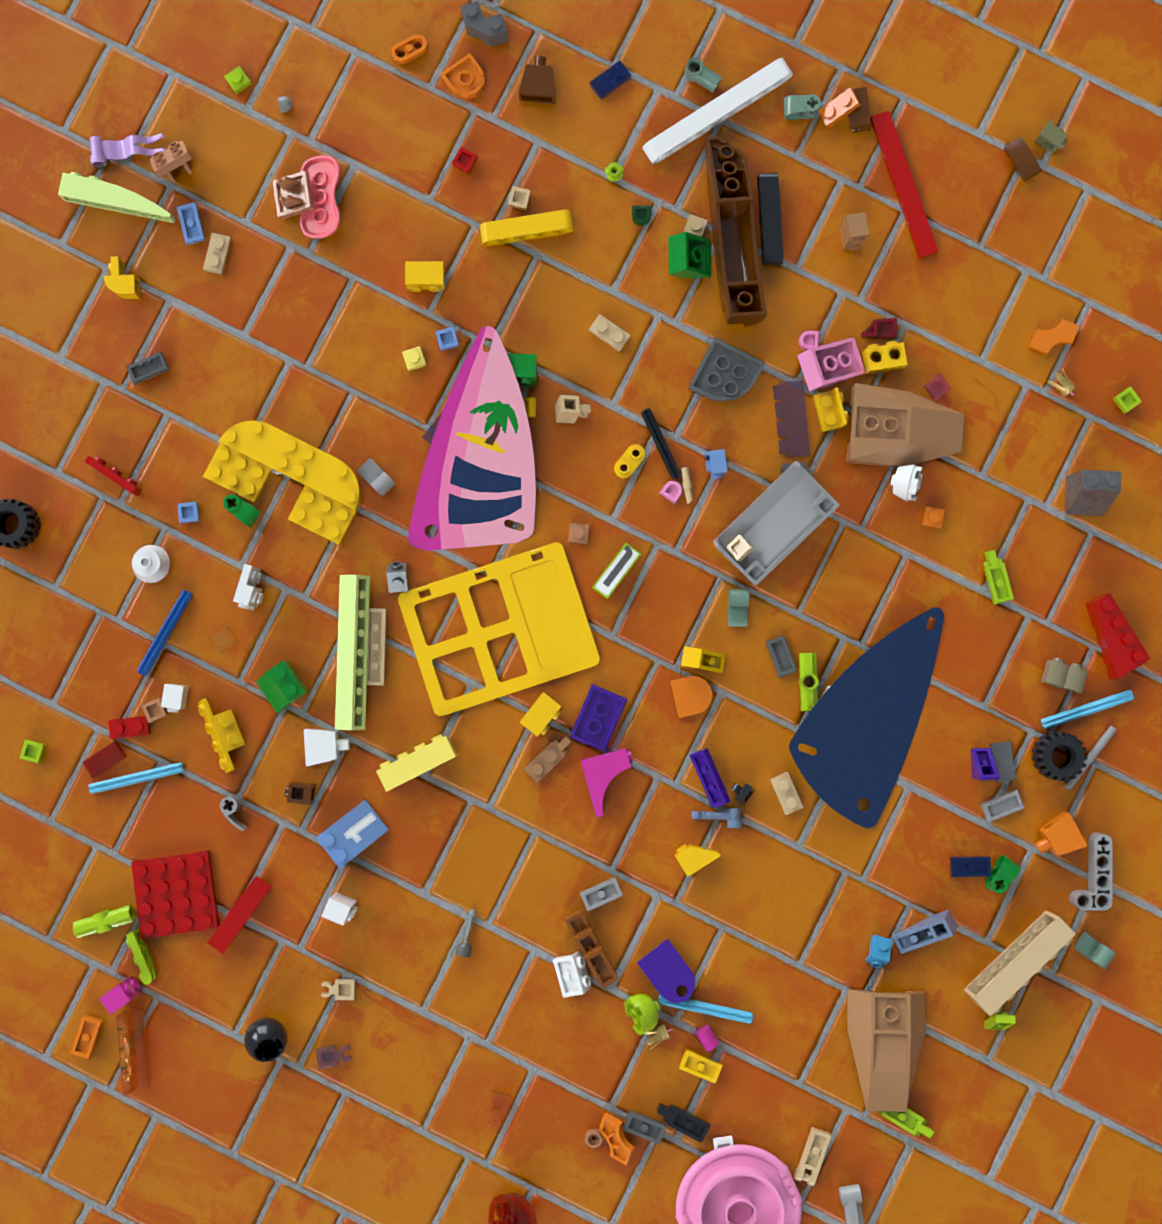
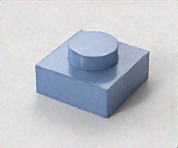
M454 327L435 331L441 351L459 347Z
M198 502L177 504L179 523L200 521Z

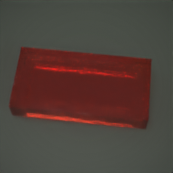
M114 741L82 763L91 777L95 778L127 756L119 743Z

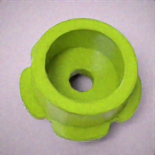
M610 163L605 169V174L610 181L615 182L623 177L622 173L624 170L621 165Z

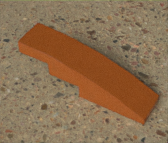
M581 908L565 916L564 921L574 936V940L601 988L603 989L619 980Z

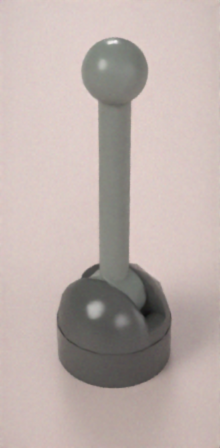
M474 909L469 911L470 918L464 942L457 946L456 955L471 956L472 948L468 943L473 918L476 916V910Z

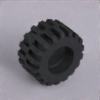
M14 499L0 500V546L20 549V547H27V543L34 542L32 538L37 537L39 534L36 531L37 529L40 530V525H37V522H40V518L35 516L38 513L32 509V506ZM16 514L19 518V526L14 533L9 535L6 531L5 523L10 515Z
M1065 732L1046 733V736L1042 735L1039 737L1040 742H1035L1034 745L1037 747L1036 749L1032 748V753H1035L1032 761L1036 762L1034 767L1039 769L1038 772L1041 775H1045L1046 778L1069 781V779L1077 778L1076 774L1080 775L1083 772L1081 768L1086 767L1087 764L1084 763V760H1088V756L1084 755V752H1087L1086 747L1081 746L1084 743L1081 740H1077L1078 737ZM1062 745L1067 751V760L1061 767L1057 768L1052 762L1051 755L1057 746Z

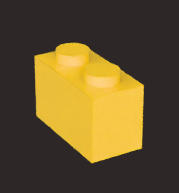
M405 261V285L407 289H410L412 292H421L422 289L439 292L441 289H445L444 262Z
M543 692L519 723L537 737L539 734L544 735L550 728L547 725L550 720H556L562 713L560 710L561 705Z

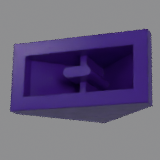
M991 748L971 749L972 778L977 780H999L1000 776Z

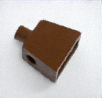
M536 56L534 65L527 64L525 66L519 88V101L555 104L553 67L545 66L546 58L544 56Z

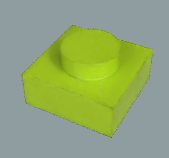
M240 66L224 76L236 95L252 84Z
M1131 386L1113 398L1124 414L1142 402Z
M26 739L20 759L41 763L46 744Z

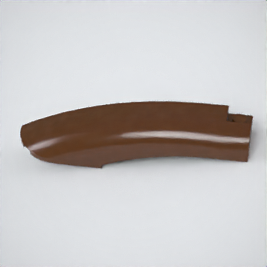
M705 136L710 220L722 311L725 312L726 324L743 323L744 327L755 325L765 319L767 311L759 268L754 220V197L748 163L741 150L730 145L728 140L716 136Z

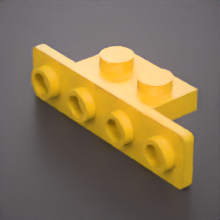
M202 699L198 702V712L205 719V729L208 734H211L214 751L219 754L220 767L226 773L234 770V766L228 752L244 746V740L231 709L213 716L207 699Z

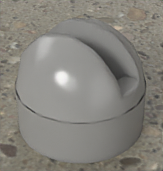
M287 96L277 97L281 113L290 111L292 108L290 98Z

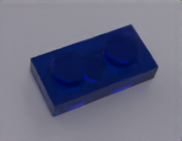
M618 61L590 81V86L601 100L631 79V74L623 63Z
M990 856L950 857V876H991Z

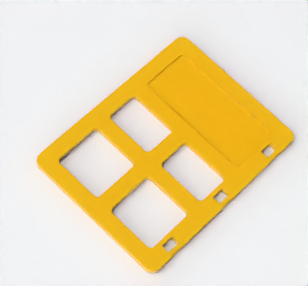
M557 542L409 590L408 592H403L398 597L400 609L434 713L438 716L460 711L593 667L600 660L564 548ZM542 552L544 558L536 561L532 560L531 555ZM486 570L488 577L477 580L475 574ZM492 579H497L510 617L506 621L483 628L480 625L469 588ZM430 589V596L420 597L419 592ZM454 592L457 595L468 632L429 646L426 644L415 606ZM514 633L524 658L527 674L500 682L487 642ZM473 647L486 684L485 688L446 700L438 681L433 659Z

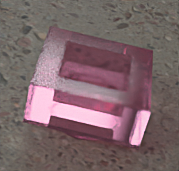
M940 373L923 386L934 401L951 389Z

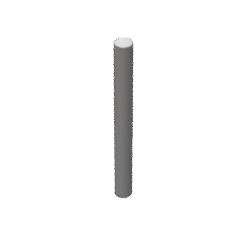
M1110 726L1087 755L1088 760H1084V763L1087 765L1085 768H1081L1083 772L1080 775L1076 774L1077 778L1069 779L1065 783L1064 787L1070 791L1117 731L1114 727Z

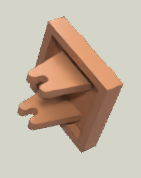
M183 141L173 142L168 146V149L163 152L158 151L154 153L150 159L153 170L158 178L166 174L172 184L176 183L170 171L182 164L189 175L193 173L187 164L192 158Z
M304 170L272 181L278 218L284 219L314 209L309 172Z

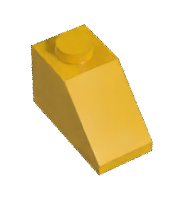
M684 646L681 665L723 673L726 655Z
M686 844L682 845L676 850L677 853L674 854L688 877L720 857L717 850L691 844L688 846Z

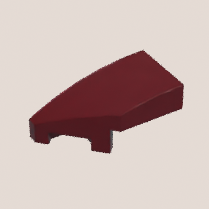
M897 318L875 319L861 333V338H897Z

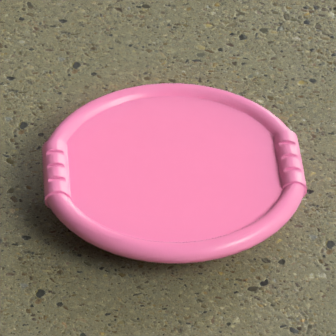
M727 1145L706 1153L687 1171L678 1190L675 1218L678 1224H800L803 1199L787 1165L775 1155L751 1145Z

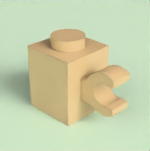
M560 395L555 404L556 422L575 423L578 416L587 418L588 413H591L590 405L579 404V396Z

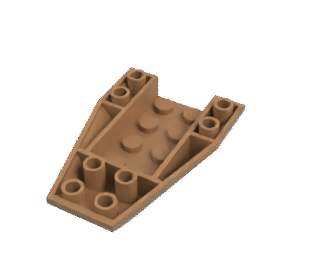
M847 989V1031L866 1110L906 1112L925 1036V992L905 991V993H886Z

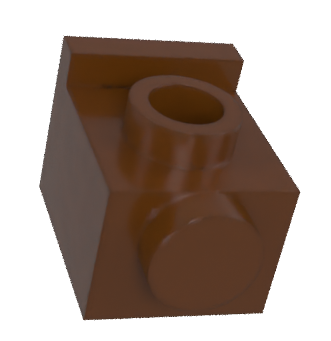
M290 782L289 786L285 788L287 802L307 805L314 803L316 784ZM298 789L304 791L302 796L298 795Z

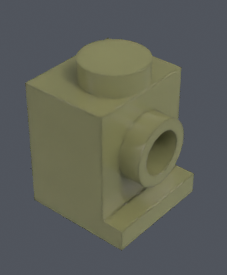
M1050 119L1034 142L1053 154L1057 149L1061 150L1068 140L1066 139L1067 134L1060 127L1052 125L1054 121Z

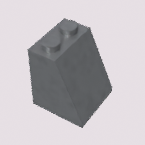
M1080 470L1066 476L1065 514L1104 516L1121 492V472Z

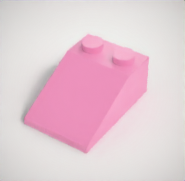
M854 337L810 348L797 355L809 391L827 387L866 373Z

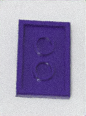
M592 684L570 737L605 752L627 699Z

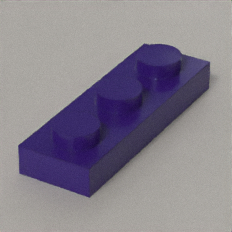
M708 748L690 754V758L712 808L729 803L730 798Z

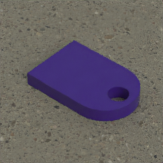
M668 939L637 962L655 989L665 1000L672 1003H680L687 1000L693 994L695 977ZM679 985H684L687 989L686 994L682 997L676 993V988Z

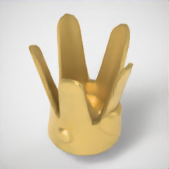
M1063 368L1062 372L1065 377L1061 373H1055L1056 379L1062 386L1054 381H1047L1058 389L1064 397L1069 393L1074 396L1071 391L1076 386L1068 379Z
M663 1024L646 1033L645 1035L657 1033L647 1040L648 1045L656 1043L650 1050L660 1042L670 1039L668 1032L673 1029L666 1030Z

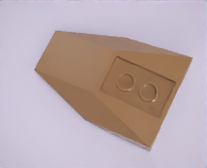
M858 383L851 387L849 407H852L850 442L847 444L846 463L899 467L962 452L964 414L909 391Z

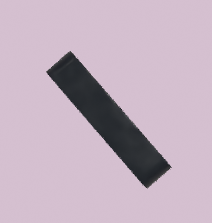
M758 173L757 188L763 266L782 265L783 241L778 173Z

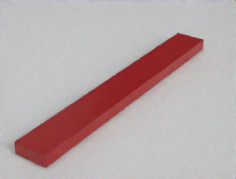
M888 110L870 117L871 124L918 258L922 259L937 254L938 249L890 112Z

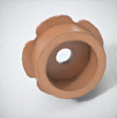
M589 1129L586 1132L584 1141L591 1148H597L603 1143V1136L598 1132L599 1129Z

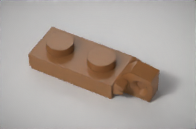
M565 736L560 742L557 740L551 742L524 770L538 783L567 753L565 748L571 743V740Z

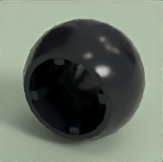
M261 1018L253 1022L248 1027L244 1037V1046L248 1055L260 1062H268L278 1058L287 1045L286 1029L281 1022L274 1018Z

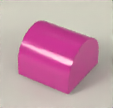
M705 1025L695 1031V1035L706 1051H711L719 1044L709 1025Z

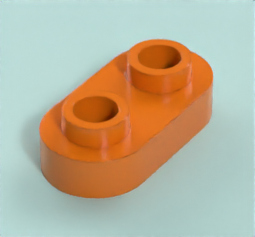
M415 34L395 44L391 50L393 60L397 64H406L426 53L428 48L427 41L424 36ZM416 45H421V48L416 49L415 47ZM399 54H405L403 57H399Z

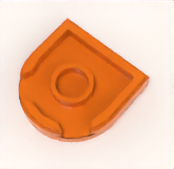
M471 53L440 74L441 79L449 90L461 99L475 98L482 92L485 86L484 72Z
M688 676L670 681L678 718L702 713L709 707L712 701V690L704 679L697 676Z

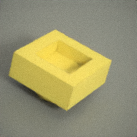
M420 346L402 352L408 371L427 366Z

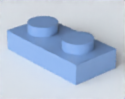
M194 202L178 206L177 211L185 243L191 245L206 241L197 204Z

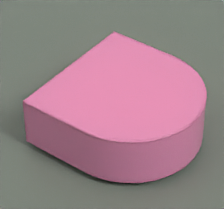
M819 331L803 332L799 338L800 347L805 351L818 347Z
M669 481L664 485L659 494L675 504L682 494V487L676 481Z

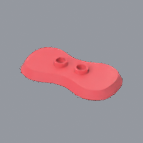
M320 155L306 160L300 172L304 170L309 172L314 203L313 210L301 213L300 227L304 235L314 239L332 235L337 230L340 222V213L335 201V189L340 175L339 165L333 157Z

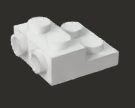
M244 564L233 599L234 602L239 603L238 607L254 611V608L261 604L263 589L255 587L256 583L259 584L262 573H260V568Z

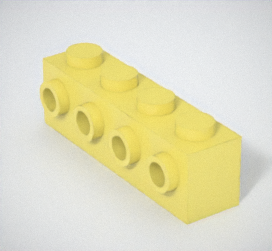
M439 734L431 739L432 743L428 745L422 743L414 747L415 751L408 755L406 751L396 756L397 761L391 763L388 760L380 764L381 769L376 772L386 792L458 756L448 735L443 737L442 734Z

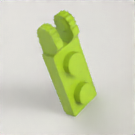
M135 929L126 935V943L132 949L134 963L141 971L140 979L144 985H149L157 978V973L146 943L140 937V929Z

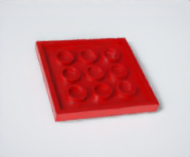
M209 850L131 862L141 939L219 927Z

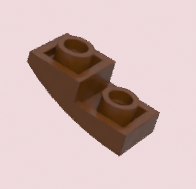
M1022 137L1004 147V152L1014 163V169L1024 182L1041 172L1036 158Z

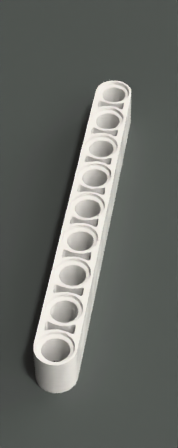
M782 57L775 60L649 140L642 147L643 151L653 165L659 163L792 77V71Z

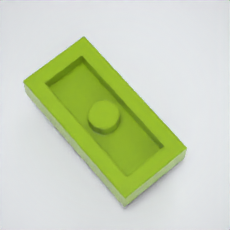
M998 1012L984 1021V1029L1004 1031L1016 1024L1015 1016L1008 1015V1012Z

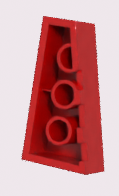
M1110 593L1101 594L1085 604L1092 627L1095 628L1096 639L1103 653L1102 658L1104 663H1106L1109 679H1119L1151 659Z

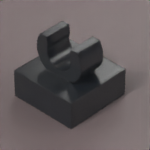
M736 783L731 788L738 794L735 799L743 805L747 803L755 791L747 783H745L743 788Z

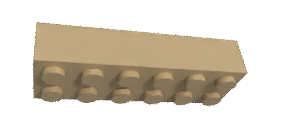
M1046 910L963 990L989 1016L997 1014L1006 1001L1015 997L1018 989L1026 986L1030 982V978L1035 973L1041 972L1045 967L1044 965L1049 960L1054 959L1063 946H1067L1072 942L1076 934L1059 916Z

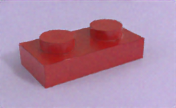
M146 716L108 720L110 739L151 734L150 723H148Z

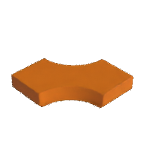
M1061 319L1053 329H1037L1028 348L1046 355L1057 344L1071 345L1079 325Z
M605 1113L598 1132L604 1136L609 1144L610 1157L628 1166L635 1147L627 1141L623 1134V1122Z

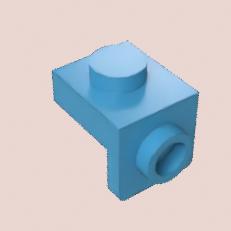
M873 934L870 941L869 955L866 957L865 963L871 964L875 968L884 967L890 961L892 940Z

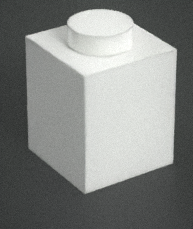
M164 684L161 707L167 708L168 712L179 713V709H186L189 686Z

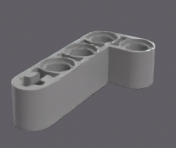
M1094 832L1088 838V890H1074L1069 895V902L1081 910L1104 911L1108 910L1113 903L1112 839L1103 833ZM1100 857H1102L1103 863L1100 866H1098L1097 861ZM1102 876L1103 882L1098 885V878ZM1083 895L1084 901L1078 904L1079 897ZM1103 896V902L1098 905V898Z

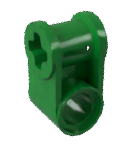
M234 494L227 495L223 500L224 508L249 528H251L262 513ZM234 501L237 506L233 507L230 502Z
M1002 855L986 877V887L996 893H1004L1019 874L1021 867L1007 856Z

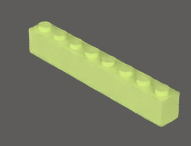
M340 575L335 729L365 730L370 576Z

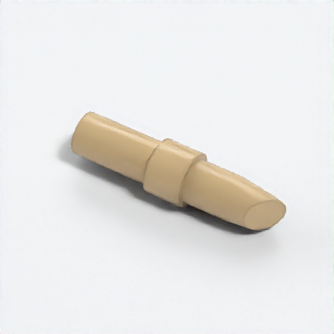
M689 467L681 468L682 485L687 504H689L693 500L692 481H690Z

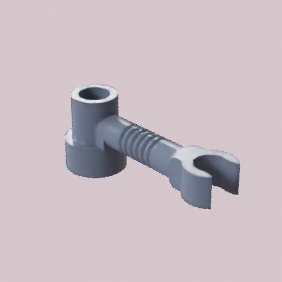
M729 808V812L692 811L691 819L727 820V828H742V820H740L741 809Z

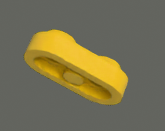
M638 444L631 445L616 462L614 472L618 478H629L645 458V450L642 446ZM633 451H638V452H639V456H638V457H634V456L632 455V452H633ZM622 465L627 466V471H621L620 467Z

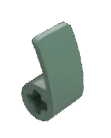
M729 589L728 626L747 627L749 590Z
M1086 932L1082 933L1074 945L1077 951L1105 970L1116 955L1114 951L1099 943Z

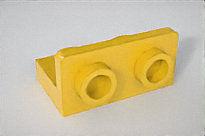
M838 388L813 395L822 433L844 428L847 425V421H849L848 413L843 409L844 397Z

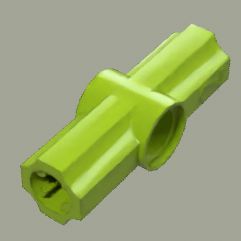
M799 653L800 678L798 683L800 686L801 711H811L818 702L817 686L819 681L817 678L816 653ZM808 676L813 680V684L810 687H806L804 684V679Z
M131 905L114 910L108 909L93 914L91 917L73 922L72 929L77 938L97 932L100 934L115 929L117 926L135 921L136 914Z

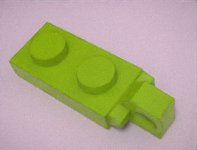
M995 550L984 552L986 562L983 563L993 605L1014 600L1005 563H1002L1001 558L997 559Z
M908 1107L906 1112L880 1111L883 1117L914 1136L919 1137L920 1133L931 1139L934 1133L931 1128L925 1125L927 1120Z

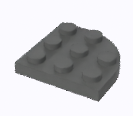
M714 337L688 389L713 401L726 402L735 400L752 388L765 363Z

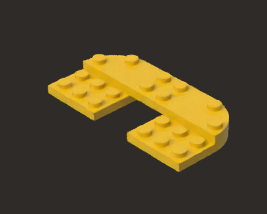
M261 421L238 423L222 435L218 441L220 444L203 475L204 478L256 503L272 472L271 469H274L305 485L288 520L338 545L341 544L361 502V488L357 476L348 465L338 458Z

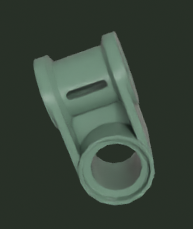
M814 94L786 96L783 99L784 118L786 120L816 117L821 105L820 98Z

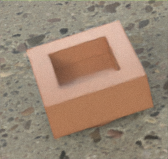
M570 523L568 542L587 544L589 525Z
M161 698L141 705L148 723L168 716L166 708L161 707Z

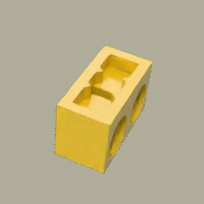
M890 341L884 346L872 344L868 345L862 352L866 375L900 370L908 365L904 342ZM890 352H895L898 359L891 358ZM871 355H877L879 362L872 361Z

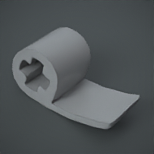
M371 458L357 470L382 497L396 484Z
M236 795L223 798L220 802V809L230 823L241 831L249 828L233 815V813L241 808V799ZM233 801L234 805L229 808L228 804Z

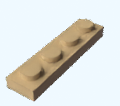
M369 608L367 685L385 686L387 609Z

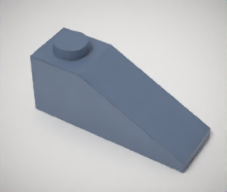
M946 910L932 915L894 934L892 937L902 954L952 937L958 926L950 911Z

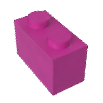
M130 976L99 999L111 1015L142 992L140 983Z

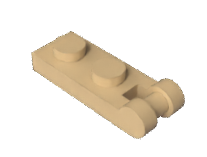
M811 1127L798 1168L794 1174L795 1180H803L808 1185H815L831 1139L830 1133ZM805 1169H809L811 1172L809 1174L805 1173Z

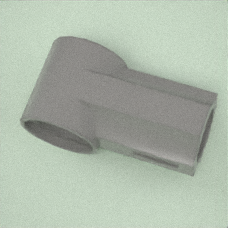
M859 1184L839 1187L846 1224H864L861 1209L862 1195Z

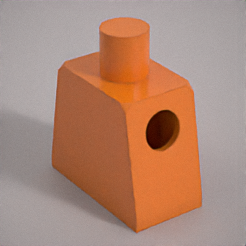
M1064 811L1060 812L1039 829L1043 839L1035 843L1039 853L1042 854L1050 850L1056 856L1088 846L1070 813Z

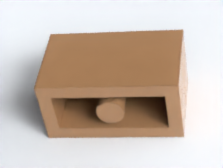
M865 212L846 215L842 221L839 230L843 249L857 250L869 236Z

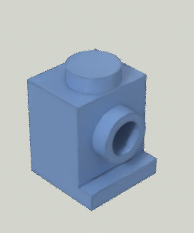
M725 450L706 451L704 453V458H708L705 461L706 471L710 472L712 479L723 478V475L727 473Z

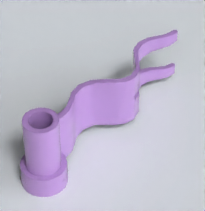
M163 133L151 137L130 135L120 141H102L101 137L92 136L90 137L91 165L103 167L107 165L106 160L108 159L123 160L134 154L152 156L158 151L163 152L165 148L147 149L134 145L137 143L150 144L164 138Z

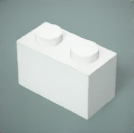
M335 892L328 899L321 917L344 925L347 921L350 922L354 918L358 909L355 906L357 901Z

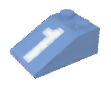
M364 800L316 837V839L336 865L341 868L389 829L370 804Z

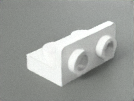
M577 951L573 955L553 959L563 997L581 995L591 989V979L587 973L586 961L581 951Z

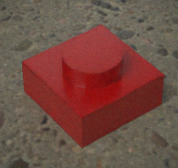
M460 147L452 161V165L469 174L478 159V155Z

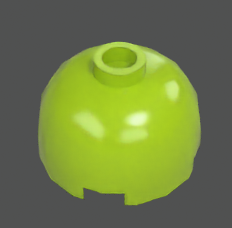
M637 994L627 998L624 1002L627 1016H631L635 1023L632 1026L633 1029L640 1036L652 1031L659 1021L660 1006L658 1002L653 1001L646 994Z

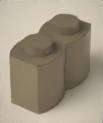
M1053 657V660L1046 661L1040 682L1071 692L1082 693L1088 671L1084 670L1082 665L1072 663L1070 666L1064 664L1065 660Z

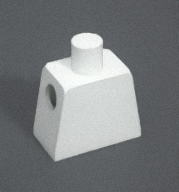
M304 729L306 766L340 758V751L350 750L349 738L339 739L338 731Z

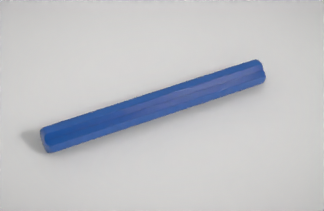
M182 590L137 668L139 674L146 676L191 600L193 596L191 592Z

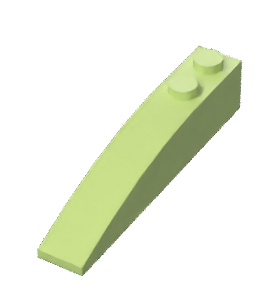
M76 172L62 174L58 195L64 201L171 223L176 222V219L169 212L135 192L101 181L100 178L95 176H89V178L82 177L81 174Z

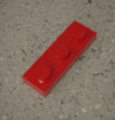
M88 455L84 461L131 494L138 496L142 489L137 487L138 483L130 477L125 479L121 476L122 472L113 466L110 469L105 465L107 462L99 456L93 458Z

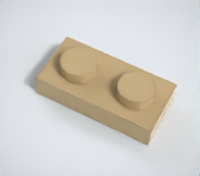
M212 233L203 266L204 271L220 275L224 274L232 242L231 237Z
M600 314L589 328V332L618 352L622 350L631 336Z
M788 772L769 779L785 815L803 808Z

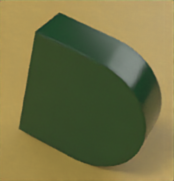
M632 206V221L637 226L647 225L651 219V206Z

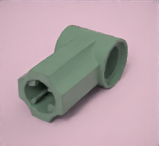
M691 58L686 64L684 76L688 81L696 82L712 93L716 90L722 79L720 75L704 66L699 58ZM694 67L698 72H692L689 68Z

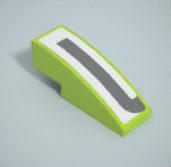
M625 543L592 589L608 600L641 553Z

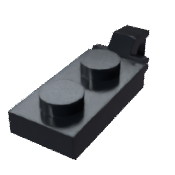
M659 1103L656 1109L658 1114L664 1116L663 1121L668 1126L702 1143L711 1126L707 1121L673 1104L668 1107Z

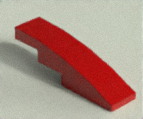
M256 876L226 915L207 944L223 955L272 887Z

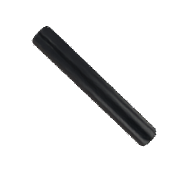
M651 409L643 410L641 415L671 478L676 479L680 477L681 472Z

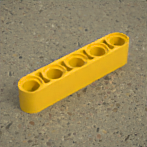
M570 210L552 211L480 224L482 245L484 246L537 239L574 231Z

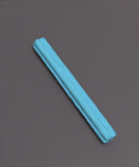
M1126 690L1041 719V724L1044 729H1048L1134 699V695L1131 690Z
M182 762L92 783L89 784V792L91 794L182 773L184 772V766Z
M659 994L658 1003L661 1005L751 1024L753 1020L751 1012L687 999L680 1003H672L665 1000Z

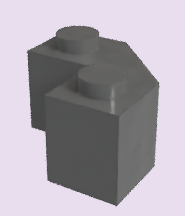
M479 1L460 6L464 25L469 36L484 41V44L490 47L509 42L502 14L484 19Z

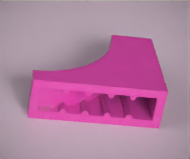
M626 748L581 760L596 817L604 815L602 807L603 796L610 781L620 772L631 768L630 763L633 762L631 752H627Z

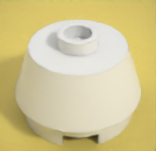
M916 464L899 466L896 474H893L891 479L893 494L906 502L909 500L916 501L917 496L915 494L921 487L923 474L919 473H921L923 467H918Z
M156 545L141 547L136 551L132 559L134 574L138 579L147 583L160 581L167 575L170 568L168 554L164 549Z

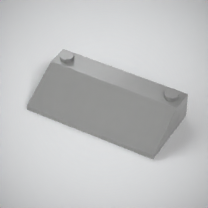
M795 461L713 543L756 586L835 511L840 504ZM739 534L753 547V550L741 562L737 561L726 548Z

